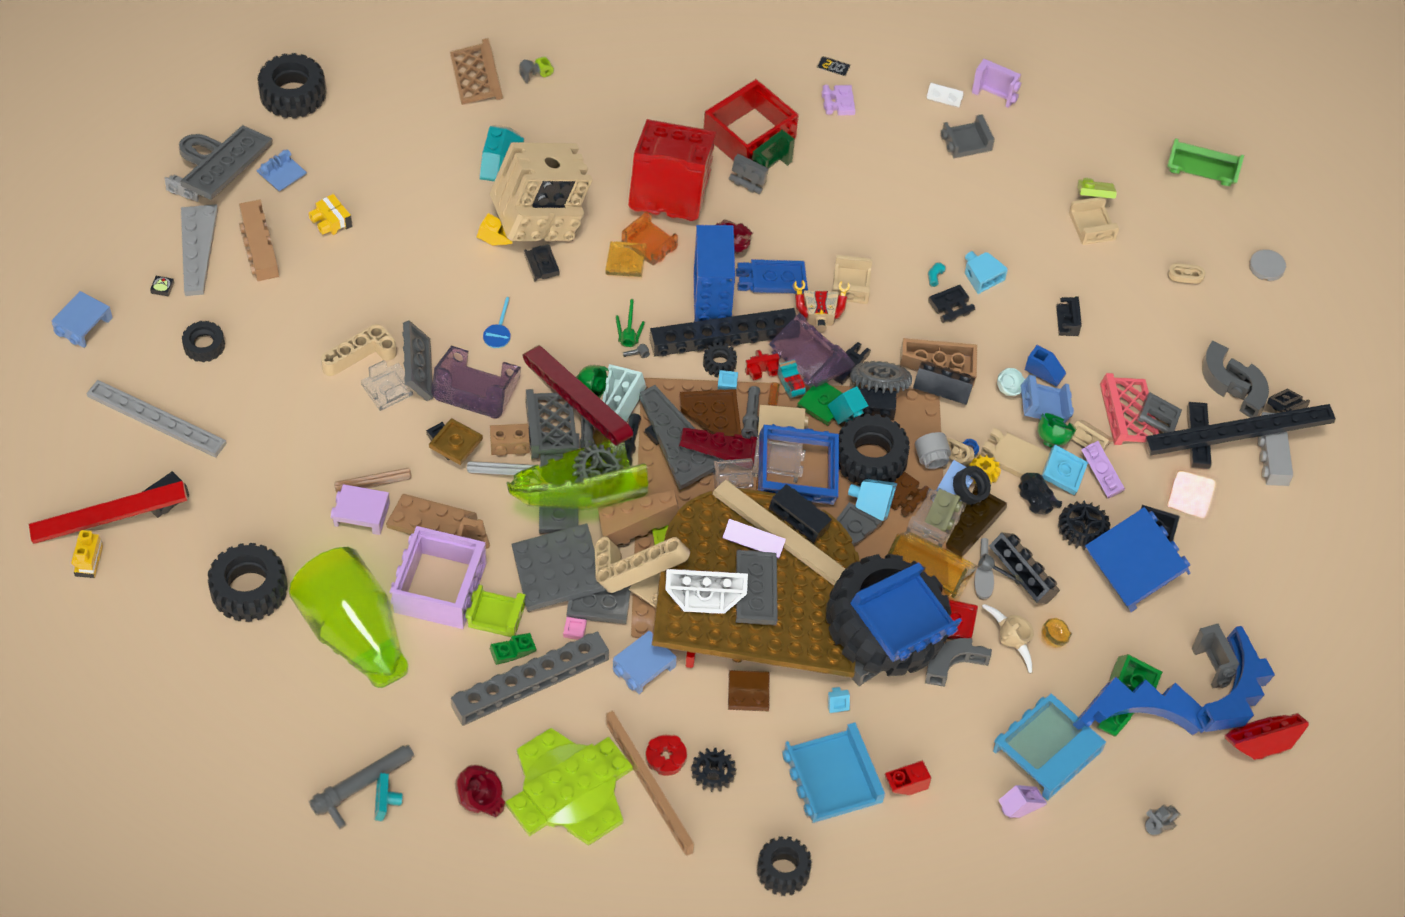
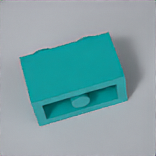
M856 386L842 393L829 403L828 407L839 425L849 420L853 421V418L864 414L863 410L868 407V404Z

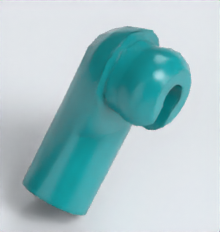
M941 262L935 263L928 271L929 283L932 287L939 284L937 275L943 274L946 270L945 265Z

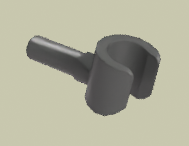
M640 344L637 349L623 352L624 357L634 354H640L642 358L650 356L649 349L645 344Z

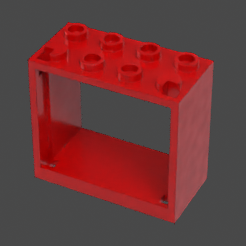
M755 79L706 110L703 129L716 131L715 146L732 161H734L737 154L752 160L753 151L780 130H784L796 139L799 114L760 81ZM756 109L775 127L747 144L727 126Z

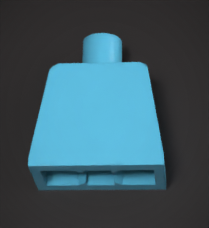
M971 251L965 256V259L968 261L965 275L978 294L1006 280L1008 268L991 254L985 252L977 256Z
M866 479L862 482L861 487L851 484L848 495L858 498L856 508L884 521L888 518L897 483Z

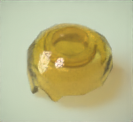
M1058 618L1048 619L1041 629L1042 639L1054 648L1066 645L1072 635L1068 625Z

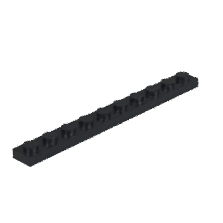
M1330 404L1150 435L1146 436L1145 442L1150 456L1332 424L1335 423L1336 418Z

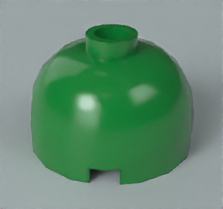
M588 365L579 372L576 378L600 398L606 390V378H608L606 371L609 370L601 365Z
M1042 413L1037 425L1039 437L1044 440L1043 444L1051 448L1054 445H1066L1071 441L1077 429L1072 423L1069 422L1067 425L1063 422V418L1050 413H1045V415Z

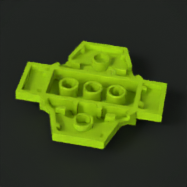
M549 728L517 748V755L525 775L523 791L505 801V804L529 837L545 826L555 827V825L565 827L567 832L589 846L623 824V817L614 790L616 781L633 771V766L610 737L605 738L596 745L592 743L590 745L575 744L554 729Z

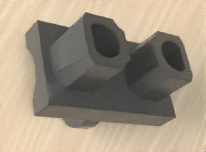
M1162 805L1158 810L1150 809L1146 813L1150 817L1145 824L1146 830L1151 835H1159L1163 830H1173L1177 826L1174 821L1181 814L1173 805L1169 807Z

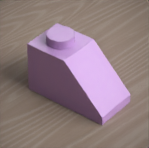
M1021 785L1014 786L998 800L1002 805L1001 809L1004 814L1012 818L1023 817L1047 804L1037 787Z

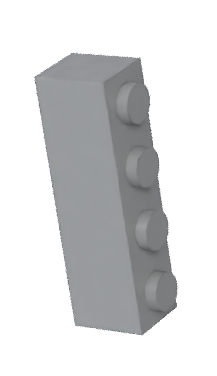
M1262 412L1261 416L1274 413ZM1287 432L1259 436L1258 446H1261L1260 461L1263 462L1262 476L1265 477L1266 485L1289 486L1293 477Z

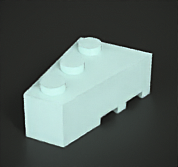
M609 364L606 390L602 401L624 421H627L640 399V392L646 389V383L642 372Z

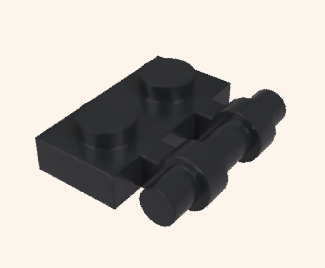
M961 285L931 295L928 299L937 314L945 313V315L940 316L943 323L954 321L962 315L967 316L975 310L974 304H966V302H969V296ZM956 306L959 307V309L955 311L952 310V308Z

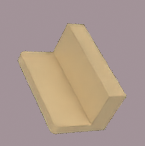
M1077 420L1074 425L1077 430L1072 440L1084 447L1099 441L1101 447L1105 450L1107 445L1114 440L1084 420Z

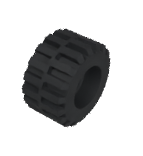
M778 836V840H775V838L770 839V843L766 842L763 845V849L760 850L757 877H760L759 882L761 885L765 883L764 888L767 891L772 889V894L776 895L779 892L781 896H786V893L794 895L795 890L800 892L803 886H806L810 876L812 859H810L811 854L810 851H807V846L805 844L800 845V840L796 839L793 841L790 836L787 839H783V836ZM778 860H788L794 864L796 869L791 872H781L773 866V863Z

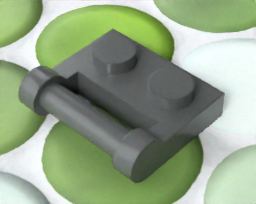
M1149 392L1146 395L1137 420L1141 423L1145 422L1164 433L1175 431L1182 409ZM1149 413V414L1155 416L1156 418H1158V419H1160V420L1166 422L1167 424H1169V426H1166L1165 424H1163V423H1161V422L1155 420L1154 418L1148 416L1147 414Z

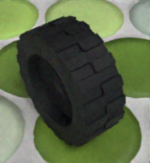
M194 322L183 332L182 344L185 354L196 362H210L213 359H217L225 349L223 331L214 322ZM200 336H211L213 339L212 344L207 347H197L194 341Z

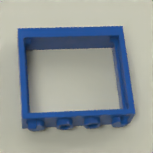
M764 424L759 433L758 491L776 494L787 484L811 502L833 505L838 498L839 434L829 433V431H814L809 428L796 429L793 426L781 427L775 424ZM767 439L827 446L828 488L766 481Z

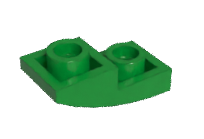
M530 633L511 636L510 641L493 643L489 648L496 665L520 659L537 650Z

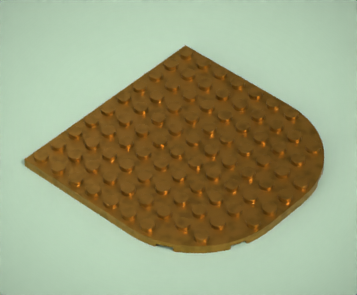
M738 488L800 534L798 530H795L790 524L768 509L775 493ZM712 491L700 494L685 503L668 525L664 541L676 537L690 550V556L685 562L669 569L736 573V551L756 550L723 539L728 521L731 519L753 528H758L715 497ZM823 509L822 512H825L832 519V522L827 532L813 545L845 569L852 563L860 562L858 552H856L852 544L853 540L847 530L836 518ZM782 548L780 557L777 558L776 625L736 622V604L725 613L683 611L665 590L666 570L660 572L651 646L854 677L855 661L852 663L842 654L843 647L841 644L835 645L829 632L831 624L827 623L826 604L830 599L829 594L834 585L785 548Z

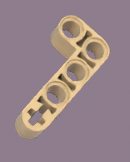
M371 325L325 352L321 356L323 372L327 376H334L374 352L383 360H392L397 355L395 339L382 325Z

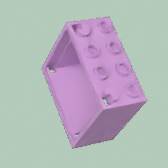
M416 526L414 534L412 533L409 536V547L403 552V563L397 568V579L391 584L389 593L392 594L391 604H393L394 613L464 629L467 620L465 619L466 610L468 607L471 608L473 603L471 602L472 593L474 590L477 591L487 564L486 542ZM422 554L469 564L455 603L408 592Z

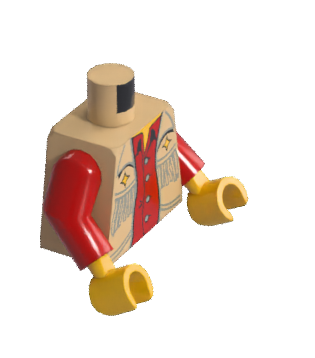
M802 280V287L798 288L795 281L793 289L797 291V294H795L797 311L803 318H806L807 324L816 325L817 331H826L827 326H832L834 319H839L845 311L847 302L846 292L850 289L849 282L847 289H842V281L840 282L839 290L841 293L838 295V291L804 290V293H802L805 282Z

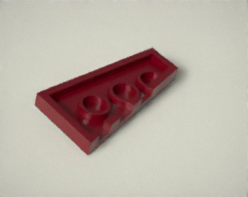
M684 427L681 431L679 446L751 468L755 461L757 437L751 436L748 439L743 438L739 434L725 436L723 432L709 434L707 430Z

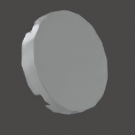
M1272 250L1257 251L1250 260V270L1256 277L1262 280L1263 278L1268 279V281L1278 280L1283 276L1286 269L1284 258Z

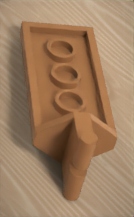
M402 494L386 522L387 528L407 534H414L416 526L486 542V549L490 547L483 520H477L478 517L475 512L407 494Z

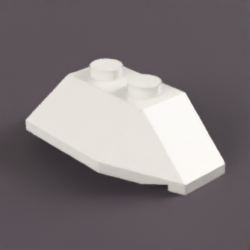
M667 569L665 590L683 611L725 613L747 594L748 574Z

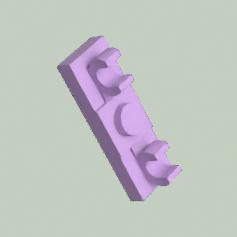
M1099 441L1081 449L1108 499L1125 490Z

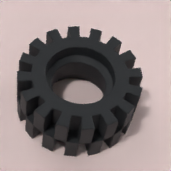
M719 342V345L713 343V347L709 345L708 349H705L703 367H705L706 372L709 371V375L712 376L714 373V377L718 378L720 370L734 372L737 364L736 350L733 351L734 348L732 346L728 348L729 344L725 343V346H723L722 342ZM716 357H723L727 361L724 363H717L713 359Z

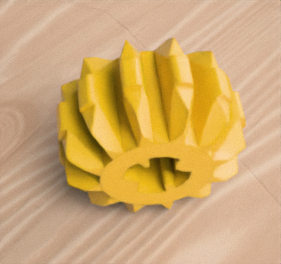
M979 454L969 465L983 469L988 475L991 484L992 482L996 483L1001 473L999 462H995V457L988 458L987 454L985 457Z

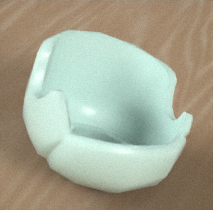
M1006 368L999 373L997 386L1000 392L1006 396H1016L1021 393L1020 385L1025 378L1017 369Z

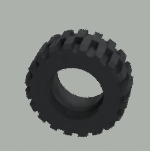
M285 53L279 57L275 56L271 61L268 60L265 66L261 67L257 79L261 102L269 112L276 116L281 115L287 119L288 117H292V119L298 116L305 117L308 113L312 114L315 112L316 108L318 109L325 100L326 86L323 69H321L318 62H315L311 57L307 58L304 54L297 55V53H291L287 55ZM287 83L304 84L294 89H285L281 87Z
M864 414V417L857 416L853 418V421L849 420L839 431V470H841V474L844 477L848 476L849 481L852 483L857 482L859 486L866 479L895 482L896 478L898 479L907 467L910 441L909 437L906 436V431L900 428V424L896 421L892 422L891 418L887 416L884 418L879 414H875V416ZM865 444H874L884 448L888 454L873 458L861 454L857 448Z
M241 543L234 548L231 546L227 548L225 553L222 551L217 556L218 560L214 559L211 563L207 580L210 595L216 609L219 612H223L224 616L228 618L233 617L236 621L245 619L246 622H251L252 619L256 618L260 620L263 619L264 615L267 614L269 616L274 613L273 609H278L282 605L281 600H285L286 590L288 589L285 568L281 558L276 556V552L272 549L267 550V546L261 544L256 546V543H249V545ZM255 573L266 578L262 585L251 591H238L230 587L231 583L243 574Z

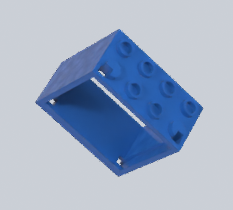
M696 225L693 269L694 322L732 317L735 286L733 225Z

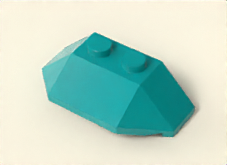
M495 125L489 126L482 152L480 180L495 182L511 142L524 143V138L512 128Z

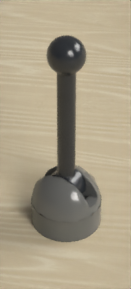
M985 553L979 560L978 567L982 570L988 571L993 568L1014 580L1017 585H1020L1015 576L995 566V561L990 555Z

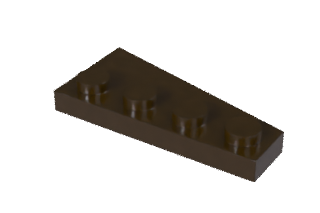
M977 486L974 487L972 493L976 496L978 495ZM989 494L986 499L976 504H966L957 525H955L946 543V548L963 557L1007 508V502Z

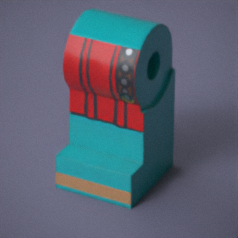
M791 360L780 363L778 377L788 396L793 398L805 394V384L797 370L796 361Z

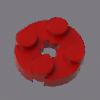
M661 735L649 741L646 749V763L651 770L657 771L660 775H674L681 770L687 761L686 746L680 737L676 735ZM663 752L671 753L669 759H665V756H661Z

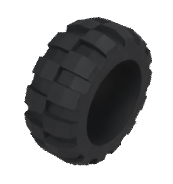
M879 554L862 558L860 562L852 563L841 573L829 594L830 599L826 604L827 623L831 624L829 626L830 635L835 645L841 644L843 647L842 654L852 663L856 660L863 664V670L873 674L886 671L887 676H902L907 671L909 673L917 672L926 667L932 659H935L948 638V635L942 636L943 638L936 644L929 643L922 651L917 652L915 650L905 660L898 659L892 662L851 605V601L856 593L917 564L918 562L914 560L912 563L903 561V556L888 554L885 558H881ZM922 565L924 569L920 574L921 578L950 616L952 612L948 595H942L941 593L943 585L935 575L930 577L925 573L926 567Z

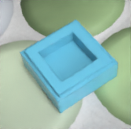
M720 370L718 389H736L738 372Z

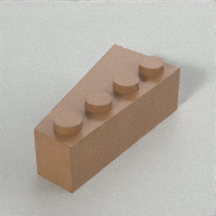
M903 338L900 350V365L918 371L921 362H931L940 368L947 367L959 374H969L976 380L977 345Z
M674 489L598 508L603 537H608L615 545L627 544L630 542V539L641 535V537L647 535L651 529H660L669 525L679 510Z

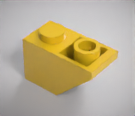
M488 213L479 227L477 238L492 246L512 244L513 241L507 238L500 219Z

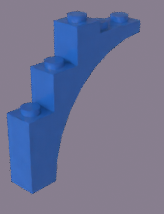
M1242 626L1235 627L1227 637L1229 645L1239 662L1235 672L1233 687L1229 695L1218 701L1205 704L1197 714L1205 732L1245 726L1254 716L1250 706H1256L1265 695L1261 686H1266L1275 676L1268 660L1258 657Z

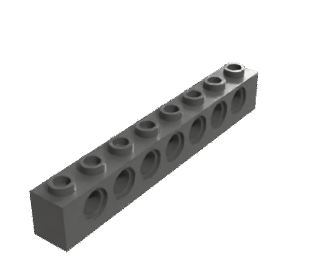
M598 631L586 634L575 642H568L557 650H550L546 655L532 658L526 664L515 666L508 672L497 674L488 681L479 682L468 690L455 693L451 697L452 709L461 725L464 726L608 661L609 649ZM496 692L497 694L491 695L489 693ZM473 700L478 701L477 703H471Z

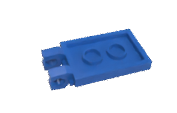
M751 259L750 263H737L736 276H739V282L737 283L738 291H748L750 289V291L760 293L797 294V291L793 289V284L796 281V286L801 288L802 280L805 282L802 293H804V290L808 291L805 261Z

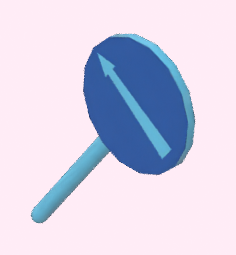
M509 297L505 299L499 324L489 326L483 333V340L489 347L501 348L510 341L511 333L508 328L502 325Z

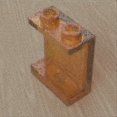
M646 211L622 231V243L654 266L657 262H661L669 252H673L677 248L678 235L674 233L670 236L651 222L652 215Z

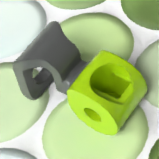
M547 57L537 58L535 64L533 61L523 60L519 65V73L525 83L529 82L530 72L533 75L539 73L542 77H548L554 71Z

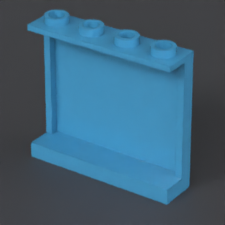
M856 722L848 724L846 731L793 746H790L789 741L785 742V749L782 751L783 758L790 765L791 779L793 781L796 780L797 794L800 799L803 798L805 814L807 817L810 816L812 823L883 803L885 792Z

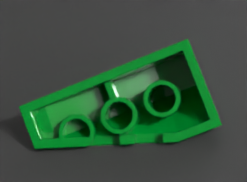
M1126 654L1118 656L1110 680L1117 677L1131 691L1141 682L1147 680L1156 689L1163 672ZM1125 713L1108 718L1098 723L1097 728L1115 737L1130 721L1134 713Z

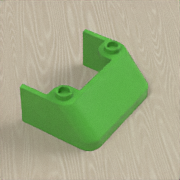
M1174 139L1167 168H1170L1169 172L1179 174L1182 171L1221 181V185L1231 187V184L1237 183L1245 155L1238 157L1178 142L1179 139Z

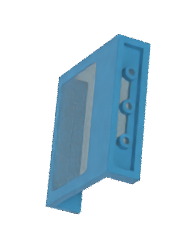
M1052 693L1046 698H1040L1034 709H1028L1019 722L1014 721L1010 725L1009 731L1005 734H999L994 740L995 746L993 749L995 754L1002 749L1044 787L1042 796L1047 801L1103 751L1106 741L1090 727L1084 726L1078 730L1073 725L1078 716Z

